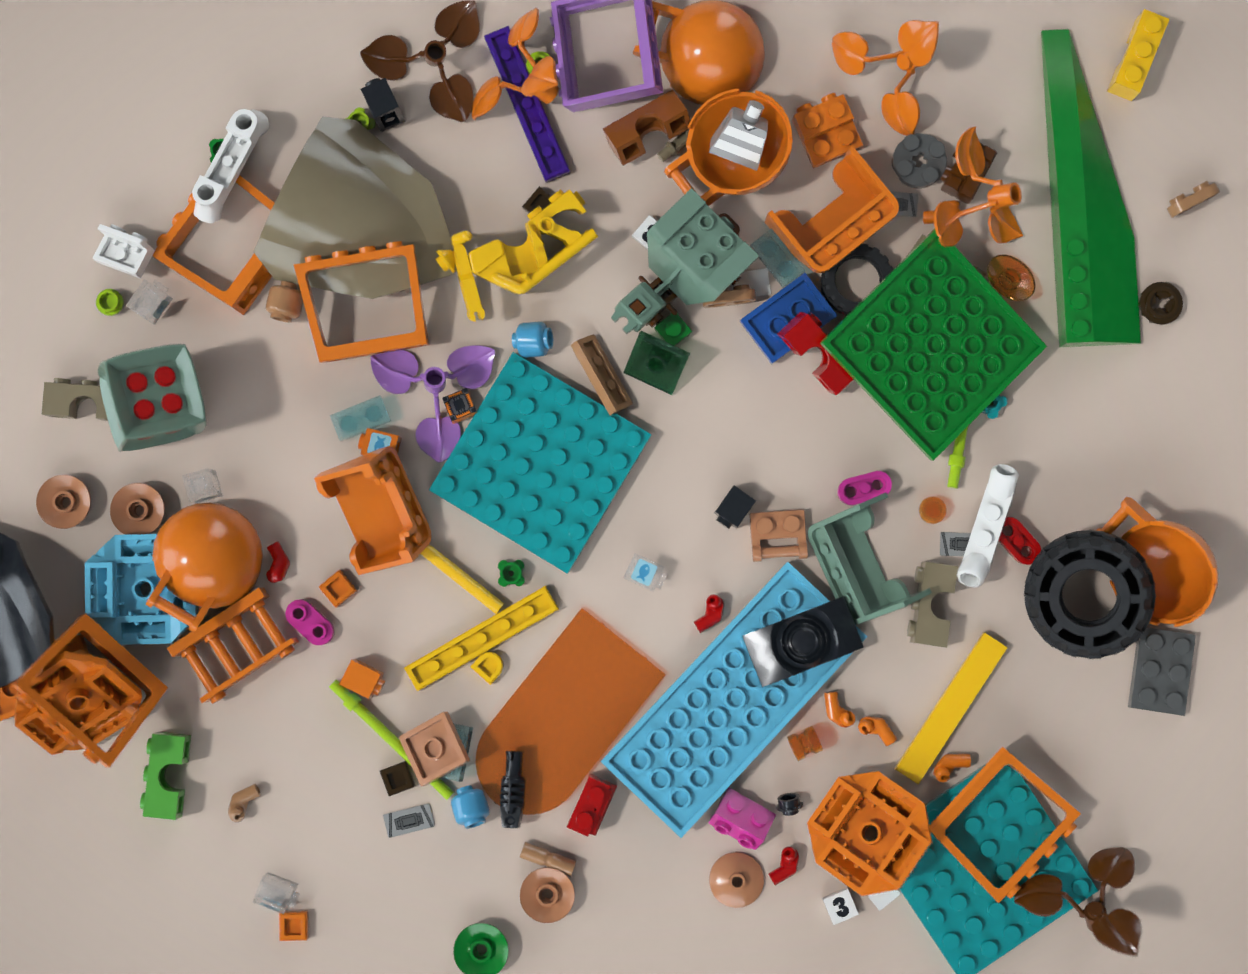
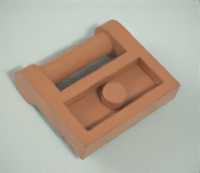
M804 510L749 514L753 562H761L765 558L796 556L799 559L808 558ZM797 538V546L761 548L760 540Z

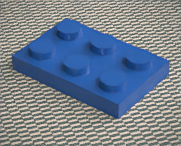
M804 273L743 317L740 323L772 365L791 351L777 333L800 312L807 313L808 315L813 313L822 323L820 328L836 318L837 314L808 275Z

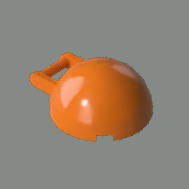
M702 0L690 4L683 9L652 1L655 25L658 15L671 18L662 36L660 51H658L659 62L662 64L663 72L670 82V87L684 99L703 105L715 95L732 89H739L740 92L750 91L762 72L765 52L759 27L747 12L739 6L721 0ZM639 44L633 50V54L640 57Z
M732 89L719 93L708 99L697 109L687 126L689 129L686 142L687 152L668 165L664 173L668 178H673L685 195L691 188L694 190L682 174V171L691 165L696 176L706 186L711 188L700 196L708 206L724 194L745 195L759 191L771 184L788 163L793 141L789 118L783 107L763 92L755 90V93L740 92L739 89ZM750 100L758 101L764 106L760 117L768 120V132L757 171L709 153L710 140L731 108L737 107L745 110Z
M1125 497L1121 502V508L1102 529L1098 528L1096 531L1112 534L1129 515L1139 524L1123 534L1121 539L1137 549L1145 559L1153 576L1156 600L1149 624L1158 626L1160 623L1174 624V627H1179L1193 622L1203 615L1209 607L1218 587V568L1210 546L1191 528L1176 522L1156 520L1134 499ZM1110 580L1109 582H1110V584H1111V586H1112V588H1113V590H1114V593H1115V595H1116V597H1117V592H1116L1115 585H1114V583L1112 582V580Z
M210 502L193 504L172 515L159 529L154 540L152 561H154L157 576L161 580L145 605L150 608L152 606L159 608L190 626L188 629L195 632L209 608L216 609L228 605L231 606L245 597L255 586L261 572L263 559L262 544L256 529L245 516L223 504ZM166 586L179 599L201 607L196 617L160 597L159 595L163 588Z

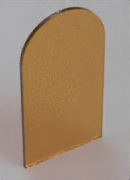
M581 608L482 734L476 751V770L483 789L494 803L500 806L501 778L505 776L506 751H523L522 776L526 779L523 814H541L558 807L574 792L666 674L609 630L604 623L599 622Z

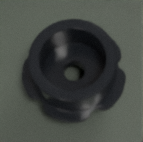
M786 793L777 798L778 806L776 809L785 816L795 815L803 807V802H800L797 793Z

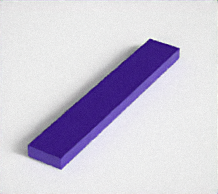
M509 26L485 35V41L502 81L522 87L524 81L529 77V73L517 45L511 47L508 44ZM506 88L545 183L570 174L569 167L540 99L535 95L532 97L524 96L521 92Z

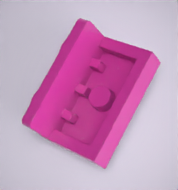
M728 787L708 823L717 832L738 840V843L743 847L756 850L764 842L776 814Z

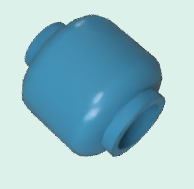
M544 322L521 323L517 327L516 333L512 334L513 348L517 349L522 357L545 356L549 349L553 347V332L551 328H547Z
M472 785L458 789L456 791L457 795L451 799V807L456 823L464 825L466 829L484 824L486 822L485 818L490 813L484 792L480 789H473Z

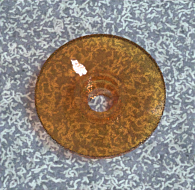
M997 255L988 263L987 275L989 281L1001 295L1014 301H1024L1033 295L1036 288L1035 279L1023 262L1009 255Z

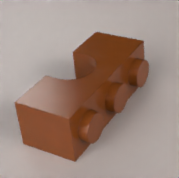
M672 89L603 128L610 148L624 166L646 153L642 139L647 133L662 131L670 140L688 130L687 126L691 120L687 108Z

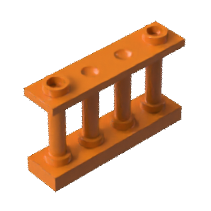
M259 587L199 626L195 632H190L167 647L172 657L182 656V658L188 660L208 691L207 694L199 698L201 703L211 701L214 704L226 696L224 691L275 657L280 656L282 659L295 651L293 646L299 642L298 639L294 637L286 641L264 607L266 605L264 600L270 597L265 588ZM249 610L251 613L255 612L277 648L265 656L262 655L241 622L243 620L241 615ZM226 625L228 628L232 627L254 663L240 671L218 637L220 635L218 631ZM203 640L205 643L209 642L231 676L230 679L217 686L195 652L197 650L195 646Z

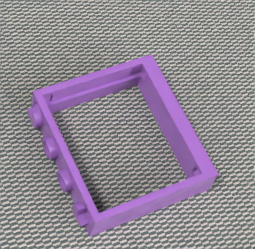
M556 0L551 2L552 17L549 18L555 32L553 48L558 57L556 73L561 81L559 96L562 97L565 108L572 112H578L663 93L652 0H633L644 84L579 98L569 15L630 0Z

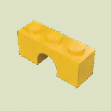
M1146 9L1141 12L1133 24L1126 42L1128 44L1127 50L1115 69L1107 92L1132 101L1141 92L1169 18Z

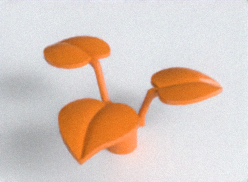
M537 7L523 15L513 25L508 36V44L511 47L518 45L532 65V72L524 81L522 87L505 81L501 82L498 76L486 81L474 98L472 107L473 120L486 114L497 104L503 88L521 92L524 96L532 97L535 95L545 104H549L557 96L559 87L556 78L555 60L551 56H547L536 63L524 46L525 41L533 36L539 20V9Z
M920 20L905 22L900 27L898 33V42L902 51L873 57L866 56L868 43L861 35L854 32L836 34L832 38L835 60L840 69L849 75H857L863 72L865 62L897 58L898 67L907 71V73L895 87L894 93H887L883 96L881 104L882 113L886 122L896 132L905 136L914 135L920 119L919 103L911 93L906 91L900 93V90L910 76L915 74V68L924 66L932 60L938 41L939 22Z
M976 126L971 127L958 140L955 152L957 166L963 176L971 175L973 181L994 185V187L988 191L987 203L957 213L954 205L949 201L940 202L936 206L934 226L939 242L944 247L954 246L960 241L963 234V227L959 221L961 216L991 207L988 226L991 236L997 243H1007L1023 236L1009 206L1018 205L1021 202L1022 193L1020 186L1015 182L1003 184L1002 180L979 177L985 168V157L976 134Z

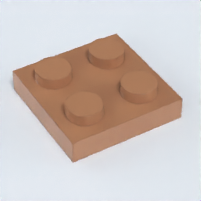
M442 712L399 736V740L421 787L427 786L471 761L448 712Z

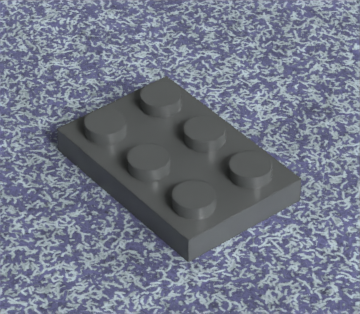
M1148 627L1145 629L1136 643L1128 707L1185 716L1196 635Z

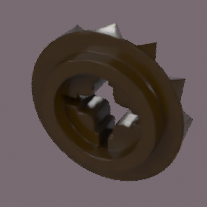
M1156 282L1149 285L1141 293L1139 302L1142 311L1141 315L1145 316L1149 323L1159 324L1160 326L1173 322L1179 317L1183 308V299L1179 290L1166 282ZM1156 297L1159 300L1169 298L1164 305V311L1161 308L1152 309L1157 302Z

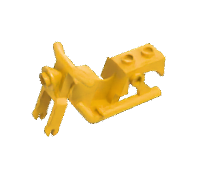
M560 189L548 198L551 204L544 209L539 205L527 215L530 220L525 223L527 239L520 246H508L502 243L501 240L495 239L471 250L467 255L463 244L471 240L472 234L469 231H462L451 237L452 251L451 249L436 251L438 257L435 260L444 272L450 270L454 273L456 267L469 320L476 322L475 312H477L479 320H483L485 317V311L481 305L473 274L511 293L525 294L598 238V235L592 228L580 234L578 231H571L556 224L551 218L557 213L566 210L575 211L579 215L586 212L583 207L586 203L577 191L572 193L569 189L564 193ZM544 234L562 241L563 245L566 246L549 260H547L541 237Z

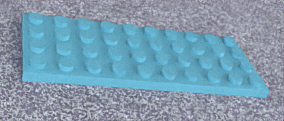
M789 562L784 564L601 760L602 764L680 838L687 833L852 654L849 653L789 678L761 687L742 636L829 602ZM856 626L863 642L867 636Z

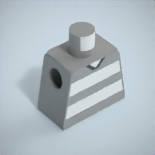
M750 100L745 110L732 107L710 140L709 153L757 171L768 132V120L760 117L764 106L758 101Z

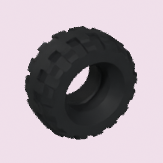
M1085 530L1065 534L1053 540L1041 550L1029 568L1025 581L1024 598L1028 617L1034 629L1051 647L1073 657L1101 659L1102 657L1124 651L1141 637L1151 621L1155 608L1156 592L1151 570L1137 549L1116 535L1103 531ZM1085 569L1098 570L1106 574L1114 583L1117 592L1116 602L1113 609L1103 618L1093 621L1082 620L1067 610L1062 597L1063 587L1069 577L1078 571Z

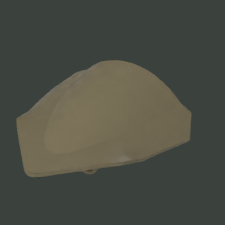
M322 116L294 163L254 249L255 255L275 280L298 284L293 264L305 263V257L321 255L322 260L332 258L333 252L348 250L349 255L358 254L359 248L366 246H375L376 250L387 249V243L402 241L403 246L411 244L415 246L420 285L454 274L450 270L444 272L435 260L438 257L437 250L451 249L452 251L453 247L451 236L432 183L358 121ZM403 256L314 271L308 275L310 287L369 299H375L411 288L407 259Z

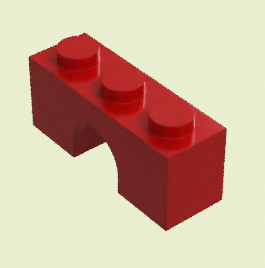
M800 312L777 335L794 354L802 356L812 347H818L822 354V361L812 374L829 393L838 395L853 378L820 344L827 336L820 328L822 326L821 321L813 313L808 315L807 313Z

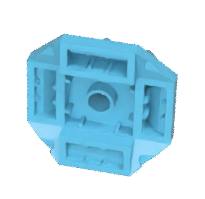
M157 534L114 535L95 555L85 562V613L121 645L172 644L188 628V625L155 606L150 608L145 605L161 580L157 576L154 561H152L153 545ZM144 582H148L151 586V592L147 597L141 593V586ZM166 586L163 588L159 595L160 597L196 617L198 606L179 599Z

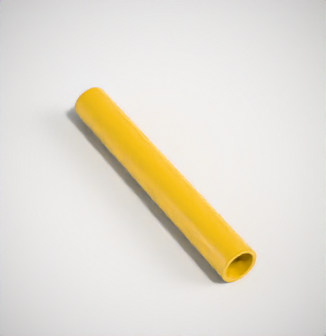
M429 544L422 551L421 555L495 614L503 607L504 603L433 546Z

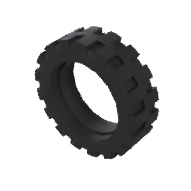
M865 243L861 244L829 271L821 275V290L827 298L826 301L835 308V311L844 313L846 316L860 302H852L845 299L836 287L835 274L845 261L863 259L870 262L878 272L879 283L893 270V267L888 263L889 259L886 255L883 256L878 248L869 247Z

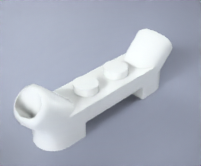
M241 109L232 115L226 126L228 133L205 176H199L192 191L193 198L196 201L194 215L199 220L206 223H215L220 220L223 204L259 137L269 129L268 118L262 112L254 109Z
M998 464L991 469L967 548L957 572L958 581L967 587H980L990 571L1003 526L1015 496V488L1019 477L1018 471L1009 465Z

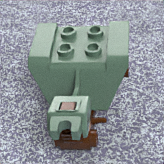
M691 188L647 232L649 268L658 278L650 284L643 276H639L638 279L641 283L617 304L611 319L616 323L620 318H626L628 324L623 328L626 334L633 330L639 332L645 325H650L653 328L662 320L663 316L661 313L666 308L673 315H677V310L671 305L677 297L686 305L715 301L731 284L734 286L741 279L740 275L759 255L739 237L740 227L728 214L722 213L717 215ZM667 291L670 295H668V294L666 293V294L663 296V297L665 298V300H663V299L661 298V296Z

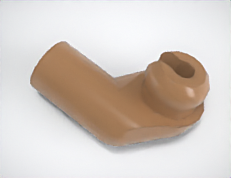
M256 784L232 795L228 815L233 822H241L245 818L248 802L261 796Z

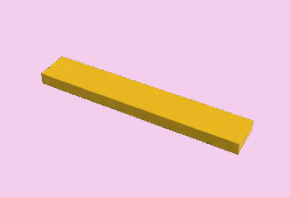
M544 586L409 664L404 669L416 690L419 691L559 610L547 587Z
M985 632L982 633L895 766V770L919 785L1007 649L1006 646Z

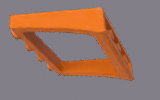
M239 175L235 183L271 211L274 202ZM191 193L186 209L173 217V226L169 232L158 237L156 241L157 248L152 257L244 315L272 278V275L255 253L226 291H221L173 260V255L199 221L194 215L196 201Z
M402 241L387 243V249L376 250L375 246H366L359 248L358 254L349 255L348 250L333 252L332 258L322 260L321 255L305 257V263L293 264L319 362L327 363L429 345L416 251L413 244L403 246ZM402 256L406 257L416 330L412 333L328 347L309 284V273Z
M86 613L80 615L12 684L21 693L18 698L30 708L35 705L43 712L40 718L51 727L57 724L64 730L61 736L73 746L76 743L80 744L85 749L82 754L90 762L96 765L99 761L106 768L111 767L168 689L162 681ZM78 633L82 634L143 689L146 694L143 702L107 752L103 751L35 691L30 684L31 680Z
M1002 746L929 827L930 832L995 901L1000 903L1005 896L1011 899L1021 888L1018 882L1024 875L1030 878L1039 869L1040 866L1036 862L1043 855L1047 858L1052 855L1059 847L1055 842L1061 835L1067 838L1075 830L1077 825L1074 821L1081 813ZM1004 766H1010L1065 812V818L1001 888H996L945 835V830Z

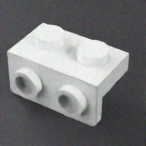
M100 224L98 230L104 234V237L92 259L97 263L141 279L155 251L147 244L148 239L136 232L129 235L124 229L113 224L110 227Z

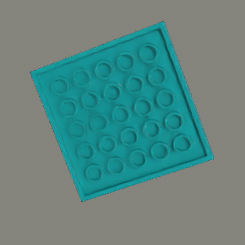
M513 352L429 491L568 574L652 435L616 413L610 416L605 406Z
M985 765L926 804L929 825ZM1004 766L945 830V835L994 887L1001 888L1056 827L1023 777L1012 767ZM932 833V844L900 889L955 974H977L1074 908L1063 898V906L1057 913L1051 916H1038L1015 904V895L1011 899L1005 896L1000 903H997ZM1060 836L1055 842L1059 847L1049 858L1043 855L1036 862L1040 867L1030 878L1041 874L1058 877L1063 885L1061 892H1067L1079 905L1098 892V889L1063 837ZM1024 875L1018 884L1021 886L1030 878Z

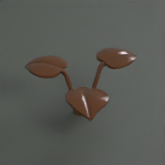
M460 1L443 9L436 17L434 29L445 40L430 41L425 46L424 51H419V53L411 57H406L408 48L405 42L395 35L381 36L361 50L360 56L367 68L376 76L391 81L405 76L407 71L406 63L424 57L427 64L438 67L443 81L435 83L430 90L429 101L433 110L442 117L458 122H465L468 119L473 107L472 87L469 81L460 74L452 75L447 80L442 63L446 57L445 45L449 41L458 48L468 47L476 41L480 31V23L475 1Z
M1104 849L1095 853L1090 858L1088 863L1089 874L1094 880L1102 881L1100 885L1099 902L1092 901L1088 903L1084 910L1067 892H1061L1063 888L1062 881L1053 875H1036L1025 881L1014 897L1015 904L1038 916L1054 915L1062 908L1063 898H1065L1079 913V917L1085 918L1088 929L1093 932L1094 937L1099 943L1122 954L1138 955L1142 926L1138 916L1126 909H1115L1108 915L1105 907L1106 885L1109 884L1113 888L1120 889L1128 885L1134 876V857L1128 849Z

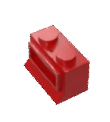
M589 774L573 814L568 821L567 828L587 837L589 834L596 836L617 785Z

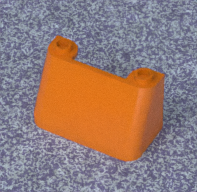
M387 446L323 471L314 478L320 494L328 499L336 496L355 537L356 543L351 549L349 558L358 575L413 562L430 544L431 530L399 456L393 447Z

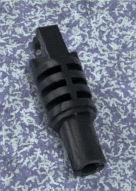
M506 751L505 776L501 778L500 812L503 828L513 829L520 828L525 804L526 781L524 776H522L523 751Z

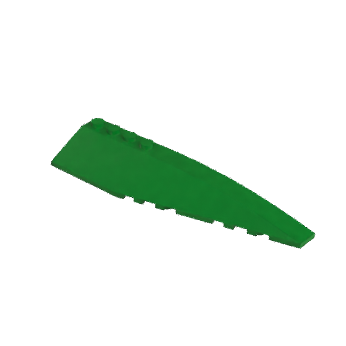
M1069 29L1042 30L1041 43L1059 347L1141 344L1135 238Z

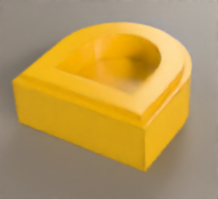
M486 652L480 655L470 667L491 685L503 670V660L497 653Z

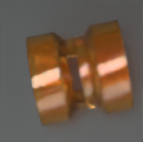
M812 725L805 728L799 735L793 733L787 736L797 761L805 759L807 754H816L823 751Z

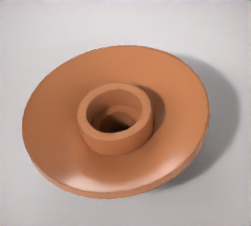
M57 475L48 479L40 487L36 497V507L39 516L46 524L54 528L68 529L77 526L87 517L91 507V496L87 486L80 479L70 475ZM66 497L71 501L68 507L63 506V500Z
M132 483L122 487L114 495L110 505L111 520L114 526L125 535L153 533L161 525L165 514L164 501L159 492L143 483ZM138 506H143L144 513L141 516L136 513Z
M732 852L721 856L714 863L709 875V884L713 895L719 902L729 907L740 908L750 905L759 897L764 885V876L760 865L754 858L745 853ZM734 877L742 878L740 886L732 884Z
M551 867L536 869L524 879L521 885V906L525 913L535 921L541 923L557 922L569 913L574 903L575 891L569 877L558 869ZM543 890H552L553 896L545 898L542 894Z

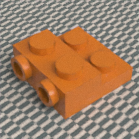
M836 93L828 94L821 98L822 103L813 107L811 103L804 104L796 109L797 113L793 116L792 121L813 168L846 155L848 149L852 146L856 150L863 147V143L853 123L854 117L844 94L837 96Z

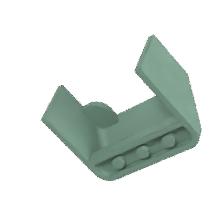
M887 492L815 523L808 530V539L835 599L844 596L855 625L904 608L932 593L930 588L910 595L906 585L901 580L893 578L886 581L864 531L871 529L875 522L870 505L888 498Z

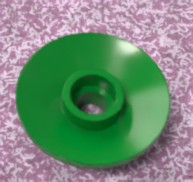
M476 923L463 929L456 938L453 948L456 965L464 974H498L506 964L509 953L508 943L503 933L495 926L487 923ZM480 944L485 945L487 952L480 954L477 951V946Z

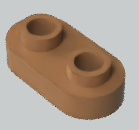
M1206 181L1193 188L1194 194L1186 197L1183 193L1170 200L1171 206L1167 210L1171 218L1220 193L1216 183L1210 185Z
M747 284L737 285L731 291H723L715 301L703 302L702 304L704 308L752 303L756 301L755 289H750Z

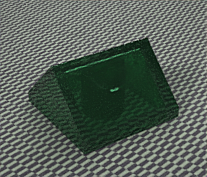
M640 331L623 373L672 395L689 360L690 353L646 332Z

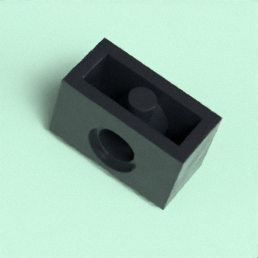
M380 78L372 79L365 84L366 87L361 88L381 132L405 122L386 78L381 80Z

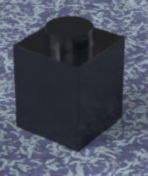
M733 485L714 512L718 516L716 521L727 529H730L731 526L738 528L756 500Z

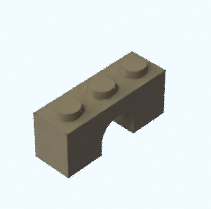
M54 378V383L44 382L42 415L77 419V410L80 403L86 399H92L96 404V419L108 421L100 386H97V381L81 380L80 385L71 384L70 379Z
M927 561L921 562V567L917 566L915 571V582L918 583L917 593L930 588L932 593L911 604V609L915 611L913 621L909 620L907 636L911 637L910 642L947 648L951 620L936 617L931 610V601L938 593H955L958 566Z

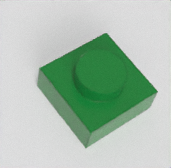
M672 313L654 327V330L670 349H673L692 333V330L678 314L673 315Z

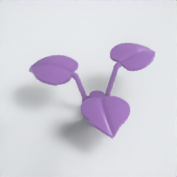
M478 345L461 347L453 351L447 359V367L453 374H449L447 371L444 372L438 367H430L424 374L421 373L418 377H414L418 373V362L415 356L408 351L396 350L371 355L373 374L380 386L392 394H404L409 390L411 382L417 383L423 380L426 390L433 393L436 419L426 418L420 422L416 429V441L421 450L436 462H443L448 459L461 438L458 422L453 424L450 417L441 418L438 393L444 390L446 379H454L456 377L459 385L464 388L476 389L483 386L491 375L495 350Z

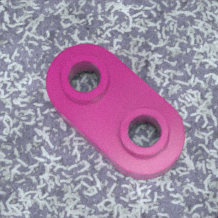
M874 471L845 479L839 484L837 495L842 503L856 505L885 492L888 494L891 490L892 482L885 472ZM874 480L880 481V490H875L872 487ZM848 487L855 489L854 497H849L846 494Z
M295 600L287 606L285 613L287 621L310 643L325 645L332 640L334 636L332 623L308 601ZM298 608L302 609L304 613L300 619L295 616V610ZM318 626L323 629L321 637H317L314 633L315 628Z

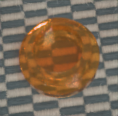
M928 497L921 502L919 515L923 521L929 524L938 523L946 515V505L938 497Z

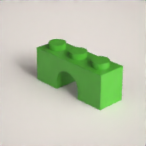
M157 732L153 733L152 738L148 739L146 752L150 754L149 765L145 766L143 773L146 791L142 793L140 799V809H143V817L171 820L182 817L185 789L171 787L166 781L165 772L170 764L182 765L188 763L191 735Z

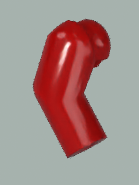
M279 541L267 547L273 558L270 570L266 573L267 580L271 583L282 581L290 565L286 553Z
M712 594L707 598L705 615L694 621L700 633L719 623L722 619L724 602L716 594Z
M785 847L782 850L780 867L768 873L774 885L781 883L796 873L799 854L793 847Z

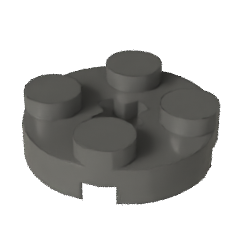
M922 133L907 135L897 145L892 156V167L899 177L898 179L904 185L917 189L928 187V185L940 179L947 164L945 146L936 138ZM918 154L922 155L923 159L926 160V164H922L920 168L916 167V162L912 160V157H917Z

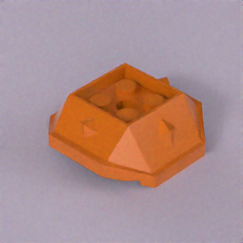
M82 649L75 652L63 651L55 656L30 683L35 691L95 744L126 726L142 700L141 689L107 659L94 657ZM17 690L14 721L18 729L51 755L63 753L64 750L84 749L78 743L73 746L61 736L64 730L57 724L51 727L40 718L43 712L35 705L32 708L25 705L18 698L21 693Z
M879 771L838 777L807 822L815 862L861 896L900 890L932 844L926 804ZM875 826L878 830V837L874 841L869 842L865 838V831L867 828Z

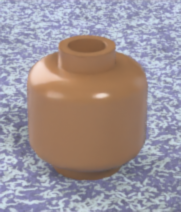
M281 281V285L272 286L269 289L265 306L266 311L271 314L270 318L291 323L292 319H297L301 314L303 305L301 291L297 290L296 284Z

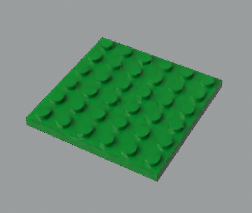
M935 229L820 342L826 351L931 461H934L1047 347L955 246L944 247L940 244Z

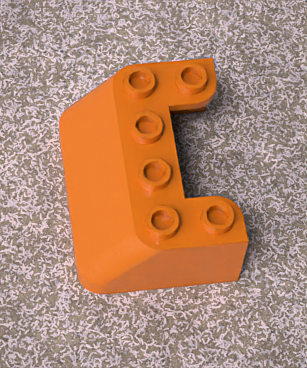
M853 146L848 149L844 159L836 164L832 172L833 180L843 194L804 225L799 222L793 213L787 210H780L776 213L771 210L765 219V224L787 251L816 273L829 271L893 220L899 210L897 199Z

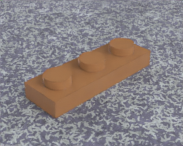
M594 334L579 339L570 345L610 416L627 409L633 404Z

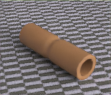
M525 842L520 854L522 859L541 866L558 869L570 877L576 864L575 860L556 853H550L546 849Z

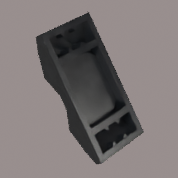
M844 596L742 636L761 687L789 678L864 647Z

